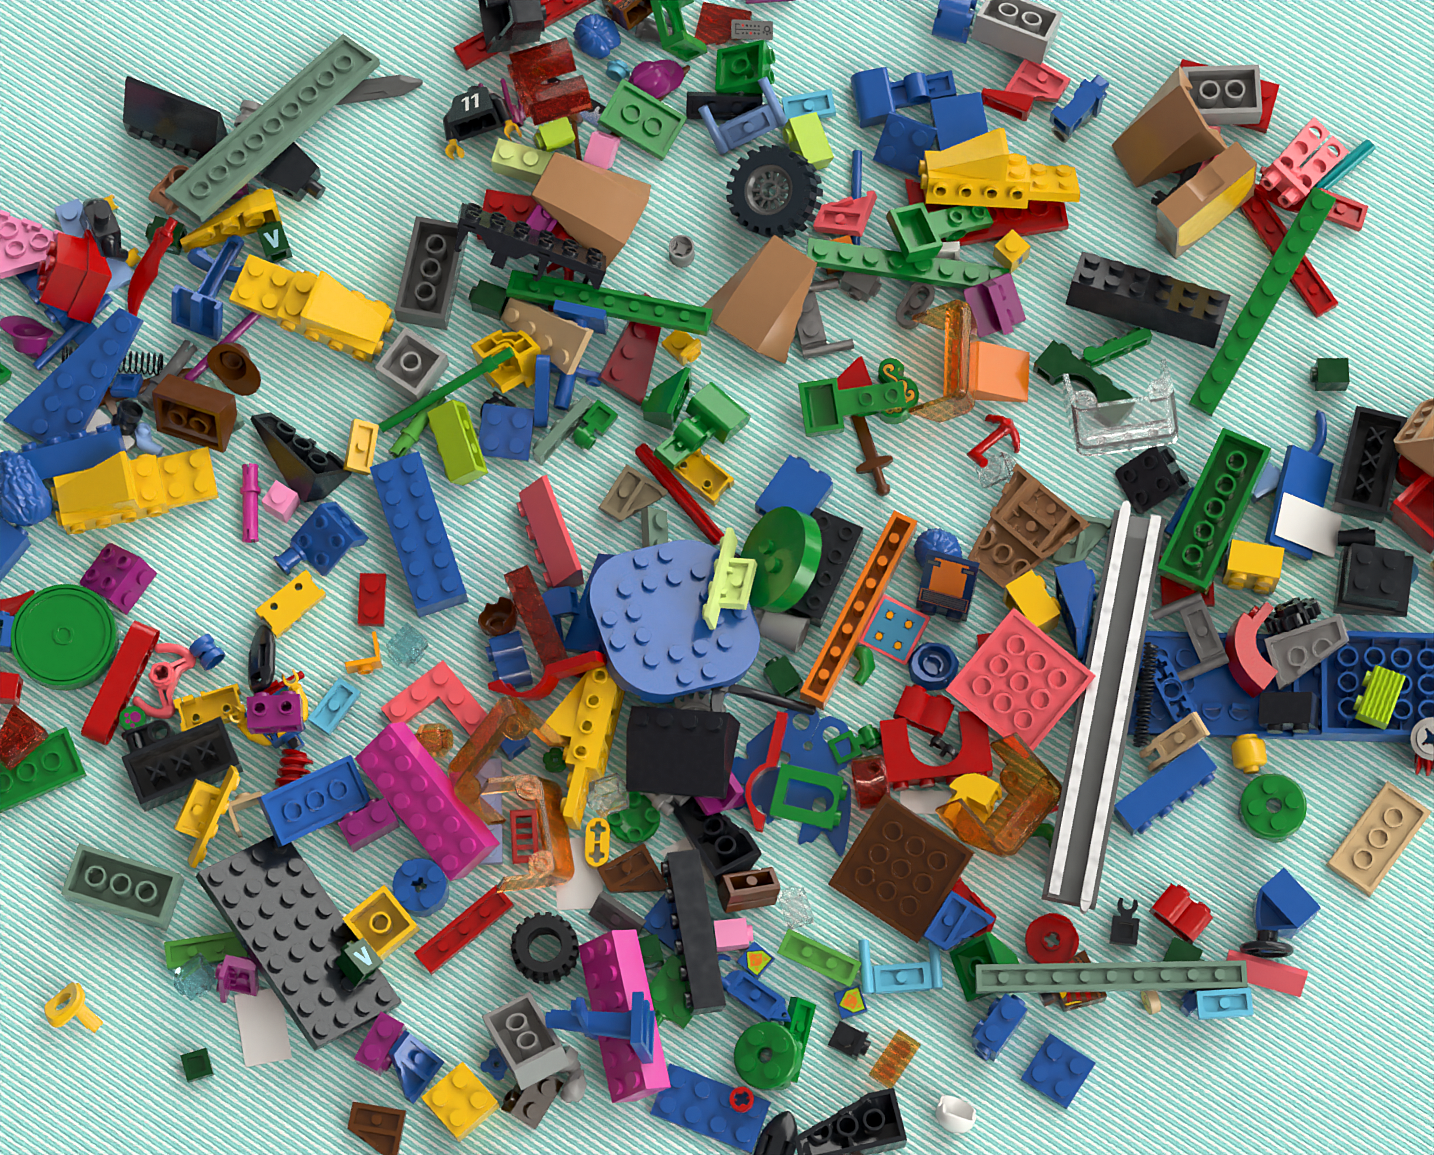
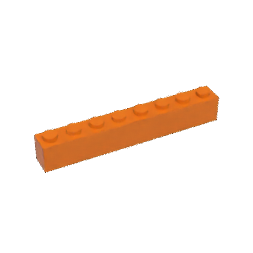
M895 510L893 511L800 690V700L815 705V707L824 711L871 616L917 530L918 521Z

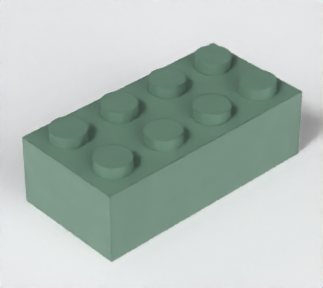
M79 843L61 894L67 901L167 931L185 880L179 873Z

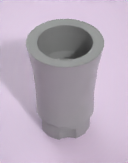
M756 608L754 616L760 635L798 653L807 636L810 619L782 612L770 613Z

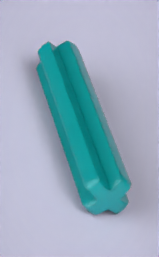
M1366 139L1336 164L1313 187L1329 190L1375 150V145Z

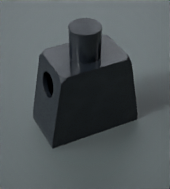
M295 142L280 153L261 174L264 186L272 188V190L297 202H300L307 193L318 200L326 189L325 186L317 182L321 177L319 167Z

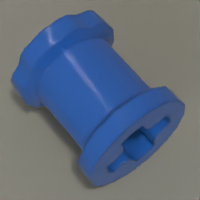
M292 541L290 547L281 555H275L273 560L283 573L288 576L294 566L300 561L307 560V556Z

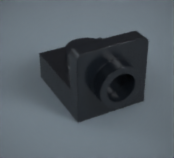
M839 1021L828 1043V1047L857 1061L859 1055L865 1056L871 1044V1041L867 1040L869 1032L865 1030L862 1032Z

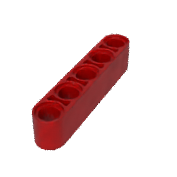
M136 620L131 624L82 726L81 736L105 746L109 744L120 722V714L127 707L159 640L160 630Z

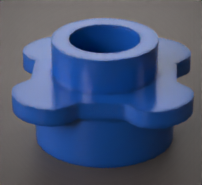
M496 1048L489 1051V1057L480 1065L483 1072H488L497 1081L504 1078V1074L508 1069ZM495 1062L499 1063L498 1067L494 1066Z

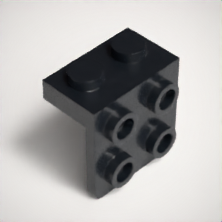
M1154 444L1115 471L1120 485L1138 514H1144L1173 494L1184 495L1190 488L1187 474L1179 468L1175 461L1177 460L1175 452L1166 445Z

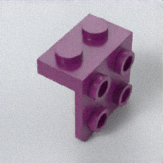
M108 543L80 580V584L106 598L120 612L127 615L155 578L157 572L141 557L113 543Z

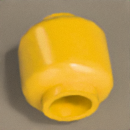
M1257 734L1237 736L1236 741L1231 744L1233 766L1236 769L1243 770V774L1258 773L1259 768L1267 763L1265 742L1258 738Z

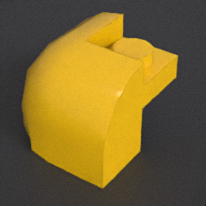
M501 329L470 345L477 365L481 364L482 359L487 356H494L509 346L514 351L515 356L499 364L498 369L491 373L486 372L483 374L492 388L496 386L502 393H505L520 383L526 388L535 383L537 354L542 355L539 345L524 331L503 333Z
M976 773L964 774L956 778L949 785L952 796L939 815V819L955 833L978 845L996 816V813L993 812L996 800L1000 801L1002 798V790L999 783L986 776Z

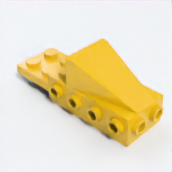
M997 128L942 151H925L924 160H919L918 175L921 176L920 188L924 191L925 204L1027 209L1028 200L1079 202L1080 189L1075 167L1068 165L1046 166L1040 163L1028 165L1026 156L1016 153L1009 154L1005 128Z
M251 254L248 255L229 297L230 303L277 321V325L288 332H296L310 341H318L334 351L345 352L356 360L372 363L375 355H380L385 343L382 341L385 332L390 333L395 320L391 318L392 309L389 308L388 304L380 300H375L374 302L365 298V295L355 290L350 292L324 271H320L318 277L309 271L300 272L297 270L295 273Z
M208 447L159 458L156 455L142 454L134 460L129 459L126 451H121L95 467L53 477L55 486L51 487L54 502L58 501L59 510L55 511L58 525H63L68 535L81 534L97 528L104 529L119 523H131L146 517H158L164 513H169V509L219 498Z
M606 665L587 671L541 727V732L548 745L564 748L563 760H565L566 767L570 771L567 778L569 791L567 798L563 797L560 813H563L562 816L570 829L579 831L592 780L603 782L625 691L611 678Z

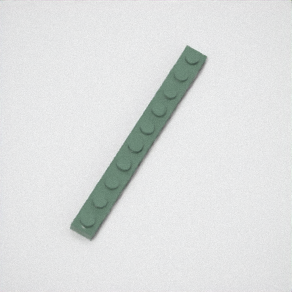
M1246 960L975 965L976 994L1224 990L1248 987Z

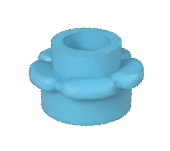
M616 59L607 63L606 75L610 79L620 82L630 75V71L627 69L628 65L624 61Z

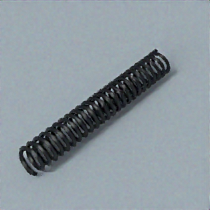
M1145 642L1144 645L1146 646L1143 647L1145 655L1142 657L1146 659H1143L1144 663L1141 664L1143 666L1141 668L1143 676L1140 678L1143 680L1139 681L1142 684L1139 685L1141 688L1139 689L1140 693H1138L1142 697H1138V700L1141 701H1138L1137 703L1140 705L1136 706L1139 708L1136 710L1138 712L1136 716L1140 718L1135 719L1138 722H1135L1137 726L1134 727L1136 730L1133 737L1137 739H1133L1136 743L1132 745L1139 748L1148 745L1147 742L1143 741H1148L1145 737L1149 736L1146 733L1149 732L1147 729L1150 727L1144 724H1150L1146 720L1151 719L1147 716L1151 715L1148 712L1152 711L1150 709L1152 705L1147 703H1152V700L1148 699H1153L1150 695L1154 694L1151 691L1154 690L1152 687L1155 685L1149 682H1155L1151 678L1156 677L1152 674H1155L1156 672L1153 670L1157 669L1154 667L1157 663L1151 661H1157V658L1153 657H1157L1158 655L1154 653L1159 652L1156 650L1159 647L1152 645L1151 642Z

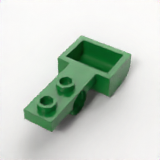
M922 202L890 209L886 215L887 222L908 263L937 256L943 246L941 238H945L947 242H953L961 239L968 232L990 228L993 224L987 207L962 205L928 213Z
M837 378L798 383L806 437L844 432L843 417L855 415L858 417L871 416L882 411L907 407L903 381L838 390Z
M710 382L690 399L685 412L692 418L683 420L674 433L655 448L653 455L673 471L713 436L722 444L726 443L748 424L751 415L717 385Z

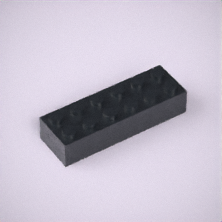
M1082 251L1065 305L1214 349L1231 295Z

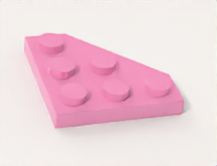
M0 210V279L37 269L40 261H45L47 258L46 249L49 241H54L58 232H64L56 229L53 232L43 228L42 224L26 218L20 220L12 217L9 212Z

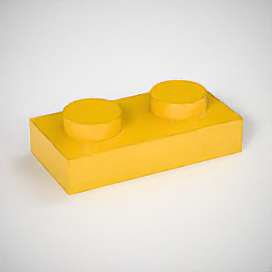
M356 418L351 421L344 470L366 476L371 473L369 467L373 463L379 425Z

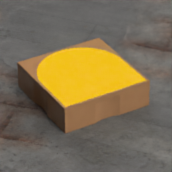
M1236 141L1157 206L1156 217L1158 223L1156 226V238L1175 259L1254 196L1257 162Z

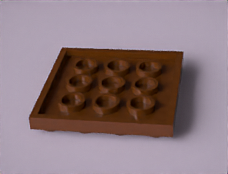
M884 794L828 885L918 943L975 852L887 794Z

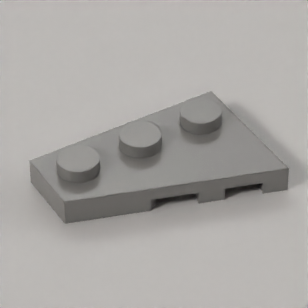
M1341 615L1264 639L1272 667L1278 671L1275 677L1279 689L1283 690L1349 641Z

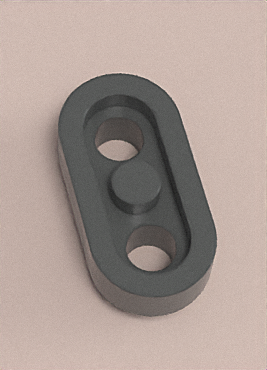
M915 282L910 287L896 310V321L899 326L905 329H913L919 325L934 301L935 291L931 284ZM922 293L926 295V298L919 299L917 295ZM906 314H911L913 318L911 320H906L904 316Z

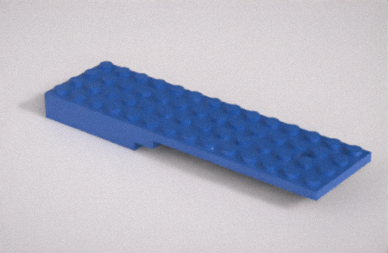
M1092 629L1089 630L1083 659H1080V662L1084 666L1086 662ZM1146 631L1144 643L1151 642L1152 645H1157L1159 648L1156 650L1159 652L1154 654L1166 656L1176 673L1201 663L1188 632ZM1347 631L1349 641L1283 690L1279 689L1276 677L1274 676L1261 693L1313 692L1319 698L1318 729H1309L1308 733H1295L1293 730H1283L1281 734L1268 733L1267 730L1258 724L1260 694L1253 698L1242 689L1232 676L1228 664L1182 682V685L1195 708V712L1198 713L1210 733L1207 737L1236 738L1244 734H1257V737L1261 739L1411 743L1412 728L1420 720L1430 717L1434 718V633ZM1218 633L1225 650L1227 633ZM1256 634L1257 649L1263 659L1272 666L1264 639L1278 634ZM1143 648V650H1142L1141 661H1140V666H1139V672H1138V677H1139V678H1140L1141 676H1143V675L1141 674V672H1142L1141 668L1143 667L1141 664L1144 663L1142 660H1143V659H1146V658H1143V657H1142L1143 655H1145V654L1143 653V651L1145 650L1144 648ZM1156 662L1157 665H1155L1154 667H1156L1157 669L1153 671L1158 670L1160 672L1162 680L1158 682L1159 684H1161L1165 679H1167L1163 673L1165 665L1158 664V662ZM1375 665L1406 676L1385 730L1355 719L1357 711L1353 710L1358 694L1363 696L1366 689L1365 686H1362L1367 670L1372 672ZM1168 684L1163 688L1164 694L1170 698L1176 697L1179 693L1178 688L1173 684ZM1153 686L1154 690L1151 692L1154 694L1150 695L1153 699H1148L1152 700V703H1147L1152 705L1150 708L1152 711L1148 712L1151 715L1147 716L1151 719L1146 720L1150 724L1144 725L1150 727L1147 729L1149 732L1146 734L1159 736L1175 724L1172 722ZM1139 690L1135 691L1127 735H1135L1134 731L1136 729L1134 727L1137 726L1135 722H1138L1135 719L1140 718L1136 716L1138 713L1136 710L1139 709L1136 706L1140 705L1137 702L1141 701L1138 700V697H1142L1138 695L1140 693ZM1183 698L1177 703L1170 704L1171 707L1175 704L1179 709L1178 718H1185L1190 713L1188 710L1183 711L1180 706V702L1184 701ZM1426 730L1428 738L1424 741L1428 744H1434V734L1432 735Z

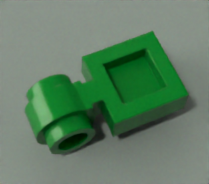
M597 400L582 418V422L587 426L584 428L579 426L573 433L571 438L574 440V444L581 449L590 450L597 440L594 432L603 437L617 420L618 414L603 402Z
M869 724L858 730L859 735L856 738L850 730L827 741L838 765L863 756L860 749L861 746L865 747L866 750L878 747L881 744V736L877 728H873L872 724ZM849 737L851 753L841 757L835 744Z

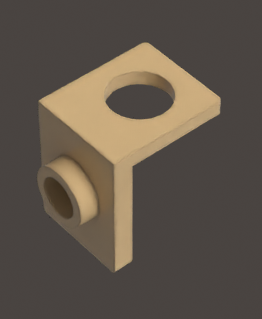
M260 791L252 794L250 792L241 793L235 796V800L229 802L228 811L239 838L243 836L235 812L259 804L257 798L262 796Z

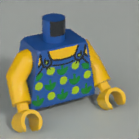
M292 669L295 675L294 679L287 681L284 674H282L285 686L272 695H280L282 691H295L296 694L301 695L305 730L304 722L308 719V699L301 684L298 683L299 677L297 672ZM234 706L239 711L238 716L232 718L229 713L226 714L230 721L238 723L237 727L252 742L265 747L272 745L275 749L286 744L289 749L298 751L305 746V743L298 735L303 731L250 734L247 728V712L244 713L243 709Z

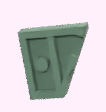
M1079 514L1091 525L1054 553L1053 563L1066 565L1085 560L1111 528L1112 520Z

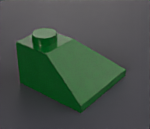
M683 368L653 388L650 396L644 397L640 410L643 411V419L671 431L673 430L692 386L691 368Z
M986 932L949 952L967 1002L994 994H976L975 965L1019 964L1016 954L990 932Z

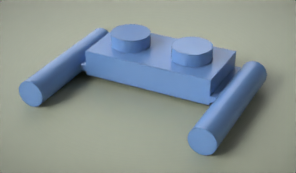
M767 77L759 79L758 83L768 104L765 103L721 124L720 127H717L707 105L698 109L720 155L787 123L788 120Z

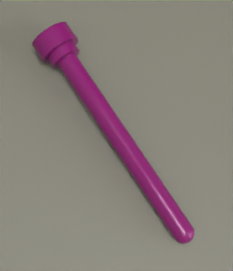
M251 311L218 344L235 342L262 315ZM207 355L185 375L184 379L194 382L209 367Z

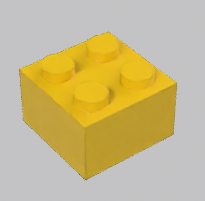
M1232 539L1226 554L1222 584L1228 585V588L1234 590L1248 588L1254 589V592L1258 594L1274 593L1280 579L1284 548Z
M1030 570L1005 585L1002 601L1009 611L1014 607L1047 634L1057 628L1061 606L1054 596L1050 598L1046 592L1047 586L1040 575L1036 576Z
M385 885L342 918L359 940L364 938L382 961L421 930Z
M463 1061L421 1097L426 1106L458 1142H461L500 1107L494 1096Z

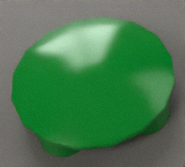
M627 792L626 795H622L614 801L607 816L610 830L616 838L625 843L633 844L645 842L651 838L659 828L661 818L660 811H657L652 806V802L645 795H640L638 792Z

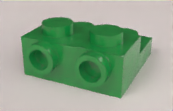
M764 40L718 49L715 91L723 93L743 91V93H763L758 83L759 79L767 77L770 84L775 82L774 73L771 69V64H774L776 60L773 49H770Z

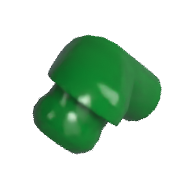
M859 646L854 651V657L859 661L860 668L852 680L856 684L864 686L875 670V662L872 651L868 647Z

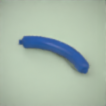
M1317 410L1315 414L1317 424L1316 438L1311 449L1308 451L1316 456L1322 451L1327 437L1326 417L1324 412Z

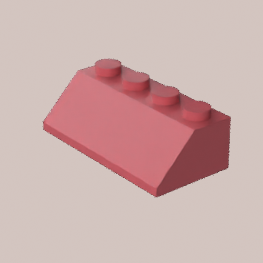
M547 475L541 476L519 492L520 502L516 504L521 518L526 516L529 525L525 526L529 540L535 539L538 547L534 549L538 564L544 563L547 571L542 573L547 588L552 586L555 589L564 586L576 587L584 584L582 567Z

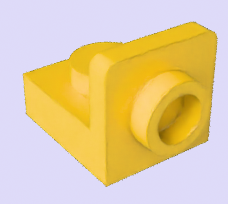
M674 330L661 342V346L682 366L688 362H694L701 354V341L698 338L694 340L687 332Z

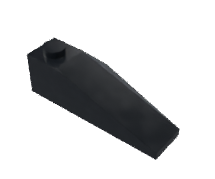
M273 413L252 415L250 419L288 486L305 503L324 499L352 474L351 471L343 469L344 462L331 451H328L327 454L315 447L316 441L311 438L307 440L295 434L296 428Z
M692 796L681 806L674 800L669 803L674 808L672 813L691 847L699 849L701 864L717 890L722 875L749 871L762 855L750 833L734 824L725 814L722 815L719 812L705 815L696 799Z
M894 1087L867 1093L856 1102L842 1108L836 1114L794 1137L798 1155H871L905 1148L907 1137Z

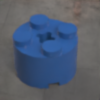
M940 0L932 35L966 44L978 0Z
M422 858L407 860L394 875L392 884L394 896L410 915L428 917L445 906L449 897V885L443 871L436 863ZM424 883L426 889H421L420 893H418L416 887Z

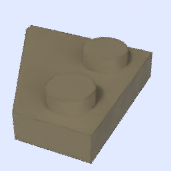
M626 464L598 509L618 522H622L641 511V509L665 497L668 490Z

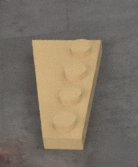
M511 297L500 318L515 332L522 330L539 345L541 353L543 355H550L551 362L566 375L574 374L594 331L578 326V323L571 320L562 319L552 312H546L541 307L525 300Z

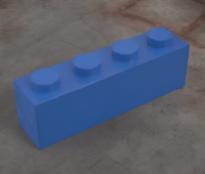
M111 423L97 426L95 431L86 432V429L72 432L71 437L62 439L61 435L47 438L46 443L37 445L36 442L23 444L17 453L23 456L24 459L31 461V466L36 469L38 476L43 480L95 467L113 455L126 451L119 425L111 426Z
M1197 743L1116 803L1113 813L1131 836L1137 832L1141 835L1152 827L1151 821L1159 816L1162 819L1174 810L1172 805L1180 800L1184 803L1195 794L1193 790L1200 784L1202 787H1205L1215 779L1214 774L1218 767Z

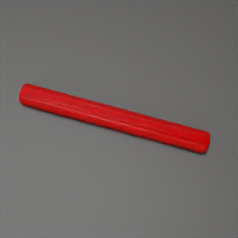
M646 443L639 445L635 449L637 457L661 485L668 490V493L713 545H718L724 533L668 468L653 455L654 452Z

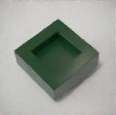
M207 1048L180 1055L188 1083L214 1075Z

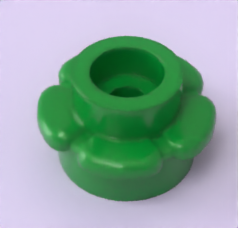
M551 748L549 752L543 755V763H545V769L548 772L560 773L567 768L565 760H563V752L560 748ZM557 758L558 762H553V759Z

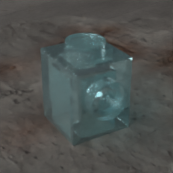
M407 622L386 644L389 652L387 656L396 665L399 666L402 663L408 668L411 664H417L424 656L423 651L429 646L427 639Z
M200 952L175 970L174 987L179 994L186 995L190 1001L197 996L203 997L216 983V969Z

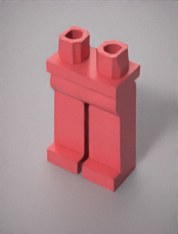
M1315 117L1301 128L1276 160L1262 172L1264 176L1260 184L1269 191L1276 187L1282 193L1277 199L1284 208L1292 204L1295 205L1310 192V189L1349 152L1334 136H1331L1301 168L1299 167L1330 134ZM1309 128L1318 130L1320 138L1318 139ZM1328 146L1335 147L1338 151V156H1336L1328 148Z

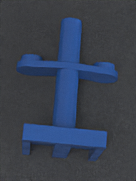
M228 236L215 260L208 256V253L203 248L196 247L190 250L187 255L188 261L208 273L197 292L177 284L175 285L171 297V323L215 341L220 339L222 335L223 302L215 300L224 281L236 283L243 269V266H233L244 245V240L240 236Z
M555 300L553 311L558 317L578 323L577 325L583 328L594 330V333L607 334L608 320L606 310ZM550 362V374H560L553 407L558 410H568L571 404L576 377L585 379L587 385L600 387L602 383L597 379L600 375L599 372L579 368L578 364L574 374L566 375L555 364Z
M643 991L632 992V1009L625 1013L588 1011L583 997H577L576 1000L571 1001V1010L551 1009V1012H546L545 1022L547 1028L584 1033L585 1037H589L591 1040H598L599 1035L630 1040V1044L642 1064L653 1063L655 1011L650 1010V1003L648 1000H644Z

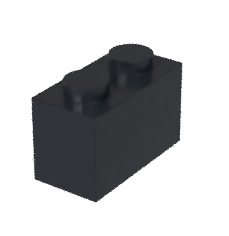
M1313 692L1260 693L1258 724L1267 730L1268 733L1281 734L1283 730H1293L1295 733H1308L1309 729H1318L1319 698Z

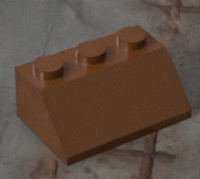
M167 374L152 391L157 431L224 453L237 418L235 395Z

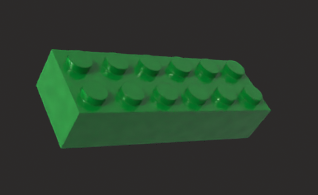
M1222 428L1157 567L1158 575L1207 595L1270 460V447Z

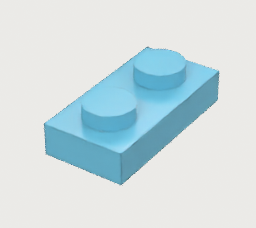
M831 89L781 98L783 112L787 120L817 112L819 119L836 116Z
M339 677L308 717V721L330 736L361 696V692Z
M1251 988L1196 991L1195 993L1198 1020L1251 1017L1254 1015Z

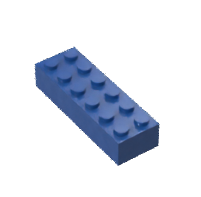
M419 451L369 467L419 618L469 602Z

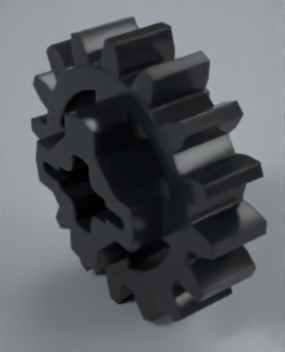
M1295 597L1287 602L1276 605L1274 607L1275 612H1271L1264 623L1268 633L1274 634L1277 632L1280 634L1282 632H1289L1311 624L1310 620L1316 619L1322 610L1317 599L1304 598L1300 600V597Z

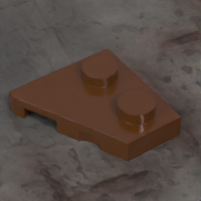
M644 843L597 868L610 894L665 891V888L668 887Z
M352 1102L348 1130L382 1155H399L407 1111Z

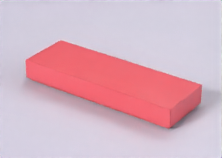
M1229 949L1226 961L1246 960L1248 983L1301 997L1308 971Z

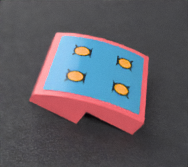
M883 594L859 642L907 665L931 617Z

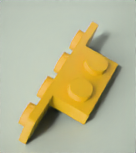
M230 765L220 788L195 779L175 822V830L197 838L187 859L190 867L196 869L199 862L202 863L207 854L206 845L209 838L213 839L217 833L218 824L216 823L220 814L224 815L229 806V800L227 799L231 790L235 791L240 781L239 772L232 765Z

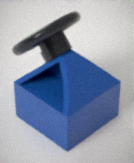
M1285 868L1280 870L1262 886L1253 902V922L1257 941L1241 944L1239 948L1241 953L1261 958H1282L1292 955L1294 948L1289 944L1278 942V937L1292 939L1315 918L1321 909V906Z

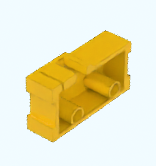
M701 448L673 471L668 468L670 472L714 507L720 501V496L726 489H731L734 485V478L710 460L708 454L706 456L702 455Z
M304 570L259 606L255 613L261 620L264 619L271 627L273 635L278 639L283 633L292 628V624L296 620L298 622L301 621V617L322 601L326 597V592L322 588L319 589L312 581L310 573Z
M238 683L206 693L201 691L200 697L194 698L191 694L182 697V699L173 700L175 708L181 716L182 722L180 726L182 732L220 716L224 724L230 723L232 721L227 718L226 714L229 713L232 718H236L239 714V711L234 706H238L243 709L244 713L246 712L244 704H241L239 697L241 691Z

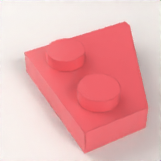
M1024 59L1004 91L1035 96V101L1057 103L1070 84L1071 79L1044 63L1038 64Z
M867 191V196L855 200L850 196L841 199L839 202L821 205L813 228L816 232L862 237L877 199L875 191Z

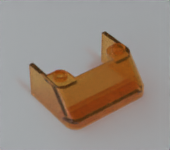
M956 299L912 316V321L945 330L943 397L909 408V414L939 423L965 415L975 405L977 321L969 303Z
M505 696L498 700L450 762L447 769L448 777L457 798L487 825L504 824L506 819L480 796L481 784L475 776L507 737L515 741L522 740L532 731L549 747L565 746L567 743L565 739L520 699L513 696Z
M1016 732L995 740L990 744L991 748L1006 764L1000 772V783L1008 795L985 823L977 817L962 798L935 809V812L963 843L1002 858L1015 855L1060 801L1062 790L1060 782Z
M532 774L488 778L481 788V795L516 791V794L522 800L535 801L543 851L536 852L529 858L527 864L529 874L503 877L496 886V892L567 884L572 879L575 869L568 825L562 816L563 813H560L563 795L559 784L553 780Z

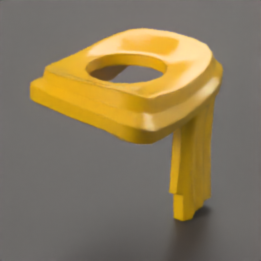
M71 982L50 999L44 1007L45 1016L49 1024L55 1028L62 1027L74 1016H77L86 1029L89 1028L95 1033L103 1024V1021L84 1004L85 993L80 983ZM71 997L69 1003L64 1008L56 1010V1006Z

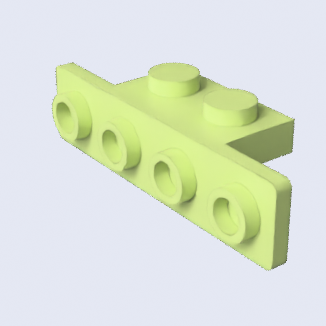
M729 527L726 528L725 536H722L720 539L719 559H716L714 562L715 574L713 581H710L708 586L709 598L707 604H704L702 609V618L711 630L716 628L721 608L746 610L757 568L755 559L734 558L738 539L733 528Z

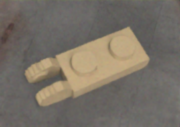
M1192 712L1153 739L1150 745L1139 752L1141 758H1145L1156 750L1161 757L1147 766L1148 770L1153 772L1166 763H1170L1209 736L1210 733L1198 713Z

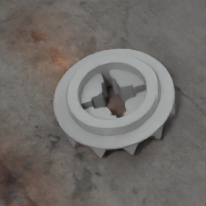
M1430 717L1420 720L1412 728L1410 741L1412 749L1420 758L1432 761L1434 760V746L1431 743L1422 745L1425 742L1424 740L1428 738L1426 730L1430 734H1434V718Z

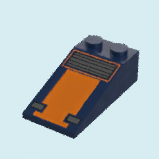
M928 549L916 608L926 615L934 616L936 613L946 616L945 618L951 622H966L975 593L980 563Z

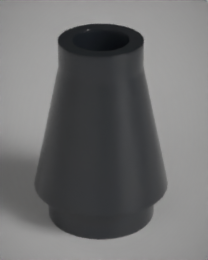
M1363 527L1338 531V546L1350 547L1352 543L1375 546L1376 529Z

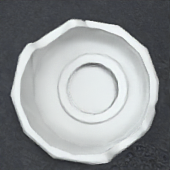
M950 1095L941 1096L935 1110V1115L938 1123L945 1130L951 1133H965L972 1129L976 1121V1110L971 1105Z

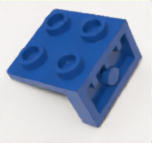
M335 501L320 504L290 541L295 542L307 556V560L321 576H327L350 548L363 546L369 537Z

